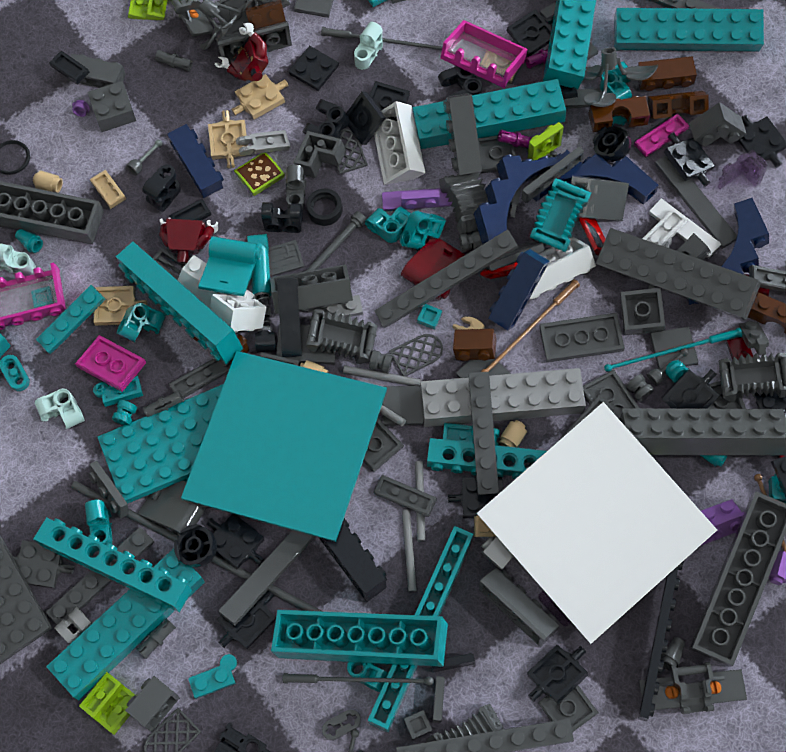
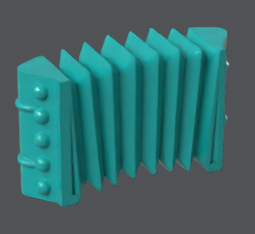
M555 178L551 191H548V196L544 197L545 202L541 203L542 209H538L539 215H536L537 222H534L535 228H533L530 238L566 252L570 245L569 238L572 237L571 232L573 231L572 227L575 226L574 222L577 221V217L583 212V207L587 206L591 192Z

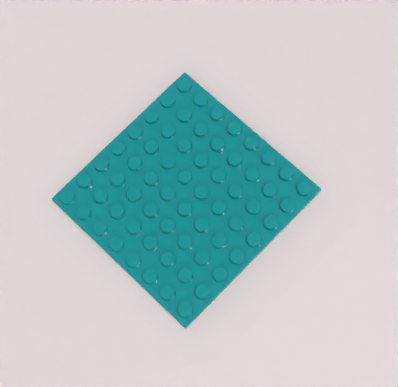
M236 351L181 499L336 542L387 388Z

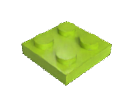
M558 122L555 125L548 126L539 136L535 135L529 142L527 159H532V161L538 160L561 146L564 126Z

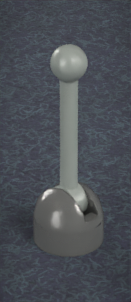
M156 140L155 145L140 160L133 159L126 164L128 171L137 176L143 168L142 162L157 147L162 146V141Z

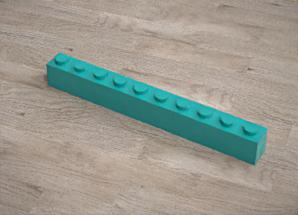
M454 526L415 615L440 616L472 544L474 534ZM392 664L387 678H413L418 665ZM384 682L368 718V723L385 732H389L410 683Z

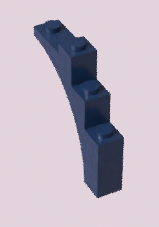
M566 150L563 154L559 153L556 156L557 162L566 157L570 152ZM597 153L592 157H587L583 163L579 162L559 178V180L566 181L571 184L572 175L629 183L627 194L642 204H645L657 193L659 186L627 156L621 161H616L611 166ZM552 184L533 199L537 202L547 195L548 191L552 189Z
M509 154L501 158L496 165L500 178L490 181V184L485 188L488 202L480 204L474 212L482 245L507 230V215L515 192L527 180L545 173L558 163L556 157L549 158L544 156L538 160L526 159L521 161L520 155L513 156Z
M753 198L734 203V214L738 224L737 240L730 256L721 266L743 275L745 272L749 273L751 265L759 266V258L755 248H762L769 244V232ZM687 299L689 305L694 304V303H695V304H699V303H697V302H694V301H691V300Z

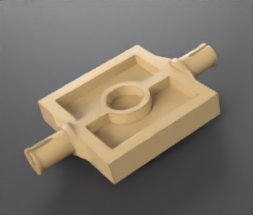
M265 74L261 80L252 81L235 91L236 96L240 100V105L231 110L235 116L245 110L255 120L285 103L280 90L288 87V83L284 79L275 84Z
M223 110V121L208 124L212 160L225 158L227 159V168H231V166L234 168V158L246 156L240 155L239 149L248 146V144H236L238 137L247 136L245 120H230V112L226 110L225 116V111Z
M134 286L95 287L106 300L94 311L95 326L119 325L128 307L137 303L148 305V301H136Z

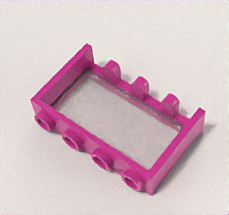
M463 20L443 42L440 59L505 89L511 77L524 64L528 49Z
M54 262L50 263L51 270L44 272L41 268H34V274L24 276L23 273L18 272L15 273V279L10 281L0 277V330H3L5 326H18L26 321H38L50 315L58 316L66 310L60 269Z

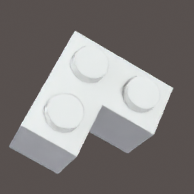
M226 293L212 295L210 309L228 324L235 333L243 330L254 331L255 329L263 328L266 306L258 300L239 301L231 294Z

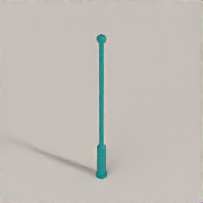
M738 327L731 331L709 336L708 339L613 365L606 364L604 370L610 372L617 367L680 351L684 348L687 349L706 343L713 344L735 337H742V330Z

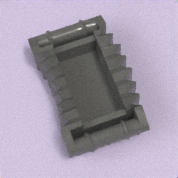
M479 172L445 176L439 179L441 192L447 193L446 198H449L448 202H452L451 207H454L453 212H456L454 217H457L455 222H458L456 228L460 234L478 230L474 212L480 204L488 202L486 191L484 190L486 184H481L483 179H478Z
M313 310L306 347L310 352L316 353L319 349L323 352L326 349L327 353L331 350L333 354L338 351L339 356L344 353L345 358L349 355V360L354 357L357 364L370 362L375 337L377 336L376 324L367 322L364 325V320L358 323L357 317L352 320L350 314L344 317L343 313L338 316L337 312H335L331 316L329 311L324 314L323 310Z
M748 353L746 358L741 354L739 360L733 357L732 362L729 358L718 361L723 399L735 402L738 395L742 399L744 395L748 398L750 393L754 397L756 392L760 396L763 392L766 396L768 393L771 396L776 393L780 398L786 396V353H777L775 358L772 353H770L769 357L762 355L761 358L757 353H755L753 358Z
M487 704L479 708L477 715L472 714V719L468 717V721L463 722L462 727L456 725V730L451 728L450 733L444 730V735L436 732L426 741L432 742L504 730V727L491 704Z

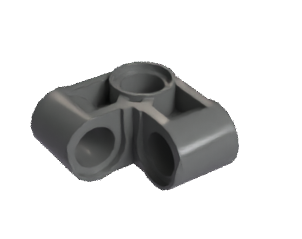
M295 164L289 165L286 169L287 207L290 208L291 203L297 202V204H301L303 211L306 196V179L303 167Z

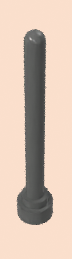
M356 211L351 216V223L306 271L318 269L356 228L364 226L366 217L361 212Z

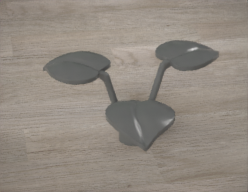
M204 0L198 10L204 13L205 17L214 25V31L212 36L204 44H201L200 48L203 50L208 49L219 31L220 35L217 40L220 41L236 20L237 15L234 14L227 23L218 15L220 9L217 7L242 14L253 0H248L239 9L220 4L217 1L214 3L211 0ZM216 17L224 24V26L221 27L222 25L220 24L218 26L216 22L213 20V18Z
M615 48L602 49L601 66H586L583 80H594L597 77H601L605 71L603 93H589L585 96L584 102L587 105L606 107L616 101L614 93H607L608 70L615 69L617 64L622 75H626L627 79L635 81L650 78L657 70L658 64L652 66H631L623 69L620 58H617Z

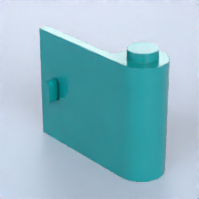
M212 236L209 243V259L198 288L244 296L256 261L261 258L262 249L256 243Z

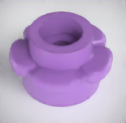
M77 100L72 104V111L75 115L84 117L89 113L90 107L86 101Z

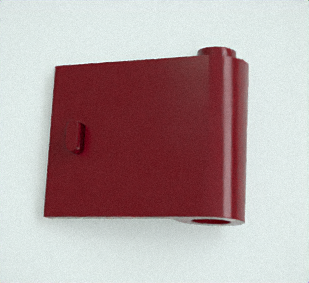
M432 237L407 262L401 272V276L417 285L465 256V254L442 239ZM450 289L436 297V299H446L450 293Z

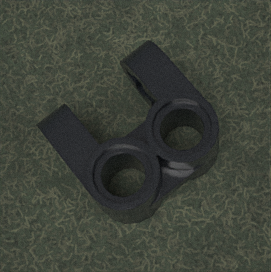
M455 66L442 71L438 75V80L442 87L456 83L461 87L462 90L450 96L465 93L471 95L482 94V82L476 75Z
M320 99L316 109L326 115L327 120L319 126L307 123L302 132L306 135L307 131L340 139L341 130L349 125V117L341 106Z
M168 164L161 166L145 182L142 188V192L147 195L146 201L161 212H164L181 191L173 166ZM169 172L171 173L170 176H169V175L164 176V173H167V174H168ZM174 185H175V188H176V189H170V190H169V187H170V186H174Z
M262 203L261 217L266 231L281 232L284 230L287 233L301 232L303 219L301 204L291 203V207L283 211L280 208L273 207V203Z

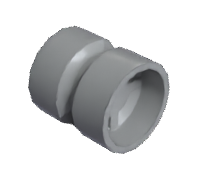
M76 606L68 614V619H62L54 628L71 644L93 623ZM71 623L78 629L75 633L68 627Z

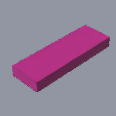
M677 113L635 141L634 145L647 157L670 142L668 136L674 132L676 136H679L688 130L690 126Z

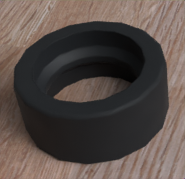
M323 188L312 192L306 202L308 216L317 225H332L342 215L341 198L338 193L331 189ZM320 199H331L336 206L333 213L324 216L316 214L313 207L316 201Z

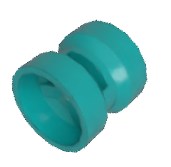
M674 360L667 365L666 374L675 383L688 368L681 361Z
M119 400L117 404L118 409L113 413L111 419L121 425H130L132 422L131 417L135 414L137 406L128 401Z

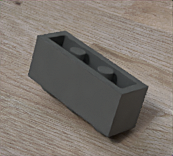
M71 54L70 56L88 68L90 72L80 82L81 84L101 88L123 81L126 74L123 65L117 62L111 63L100 58H90L83 54Z

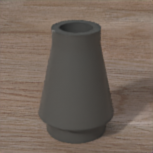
M674 637L667 646L666 652H662L660 660L664 661V668L670 670V666L679 667L683 648L686 644L682 639Z

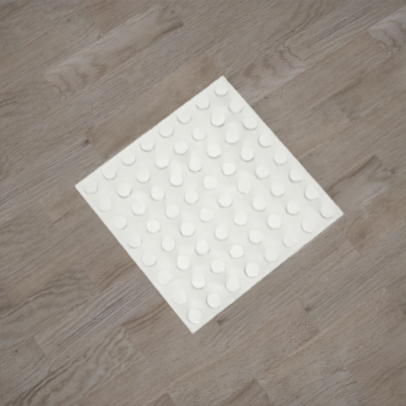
M604 402L477 512V515L590 644L717 531L713 524Z

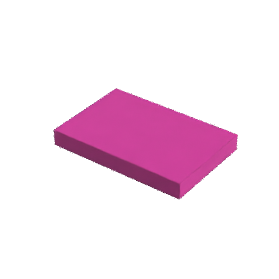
M99 335L77 360L75 365L79 369L123 392L146 364V361L142 357Z

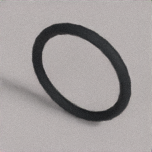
M17 140L2 142L0 148L8 144L20 145L26 151V160L20 168L13 171H5L0 168V173L12 175L19 173L25 169L30 161L28 147Z

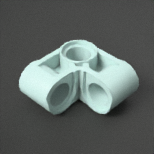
M369 22L360 35V44L354 51L355 66L358 69H367L375 57L378 56L377 52L383 47V30L376 22Z
M0 244V271L6 270L9 273L21 272L24 276L34 273L33 269L36 268V265L27 253L14 251L11 245Z
M59 389L35 400L41 421H48L49 418L60 415L66 425L65 429L85 421L75 398L67 389ZM69 397L67 402L61 403L64 398Z

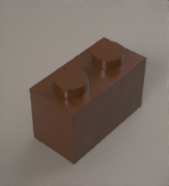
M281 0L246 8L248 22L253 25L254 29L286 21Z
M494 328L455 329L453 351L456 360L486 361L488 359H495L497 339Z

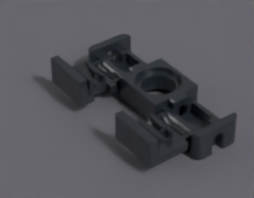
M228 723L225 727L226 730L221 733V742L214 751L236 752L238 749V752H247V745L255 743L258 745L257 752H271L266 749L267 745L254 736L249 733L245 736L232 728V723Z

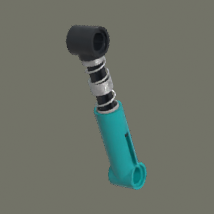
M267 234L248 235V242L256 243L262 249L260 260L257 259L251 275L252 293L259 302L266 306L263 328L257 329V333H255L257 353L277 351L276 335L270 326V323H272L270 317L272 315L268 301L272 296Z

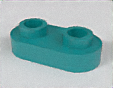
M14 355L4 356L0 361V369L9 385L15 391L25 390L29 386L30 379L22 364ZM10 364H14L12 369H8ZM18 380H23L21 384H17Z

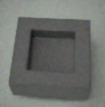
M424 710L404 718L412 740L432 732Z

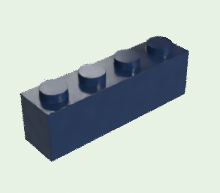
M185 124L167 133L170 144L203 198L223 189V176L220 171H215V164L212 158H207L205 155L207 151L202 143L199 144L197 142L198 136L194 129L190 130L188 125Z
M531 249L519 254L516 260L518 263L516 268L512 269L507 276L508 283L500 289L498 301L494 302L489 310L491 314L488 319L507 331L515 326L550 263L549 260Z

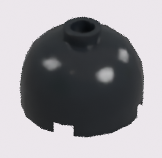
M614 123L611 127L607 128L605 126L596 133L593 139V149L605 161L616 162L628 155L631 149V138L625 127Z
M198 524L189 525L181 530L178 540H175L174 552L177 559L185 565L194 568L203 567L210 563L217 552V540L213 533L206 527Z

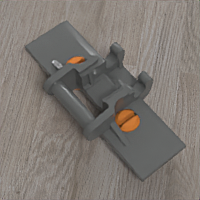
M170 0L175 7L174 11L176 14H179V19L184 21L192 36L213 33L214 29L205 17V14L198 10L201 5L200 0Z
M705 662L704 665L677 668L676 666H670L671 677L656 679V682H659L660 685L658 694L653 695L652 703L655 704V710L680 708L681 714L714 711V705L712 704L747 700L742 669L712 672L710 662ZM705 673V680L702 682L690 684L679 682L678 676ZM639 680L641 698L646 680Z

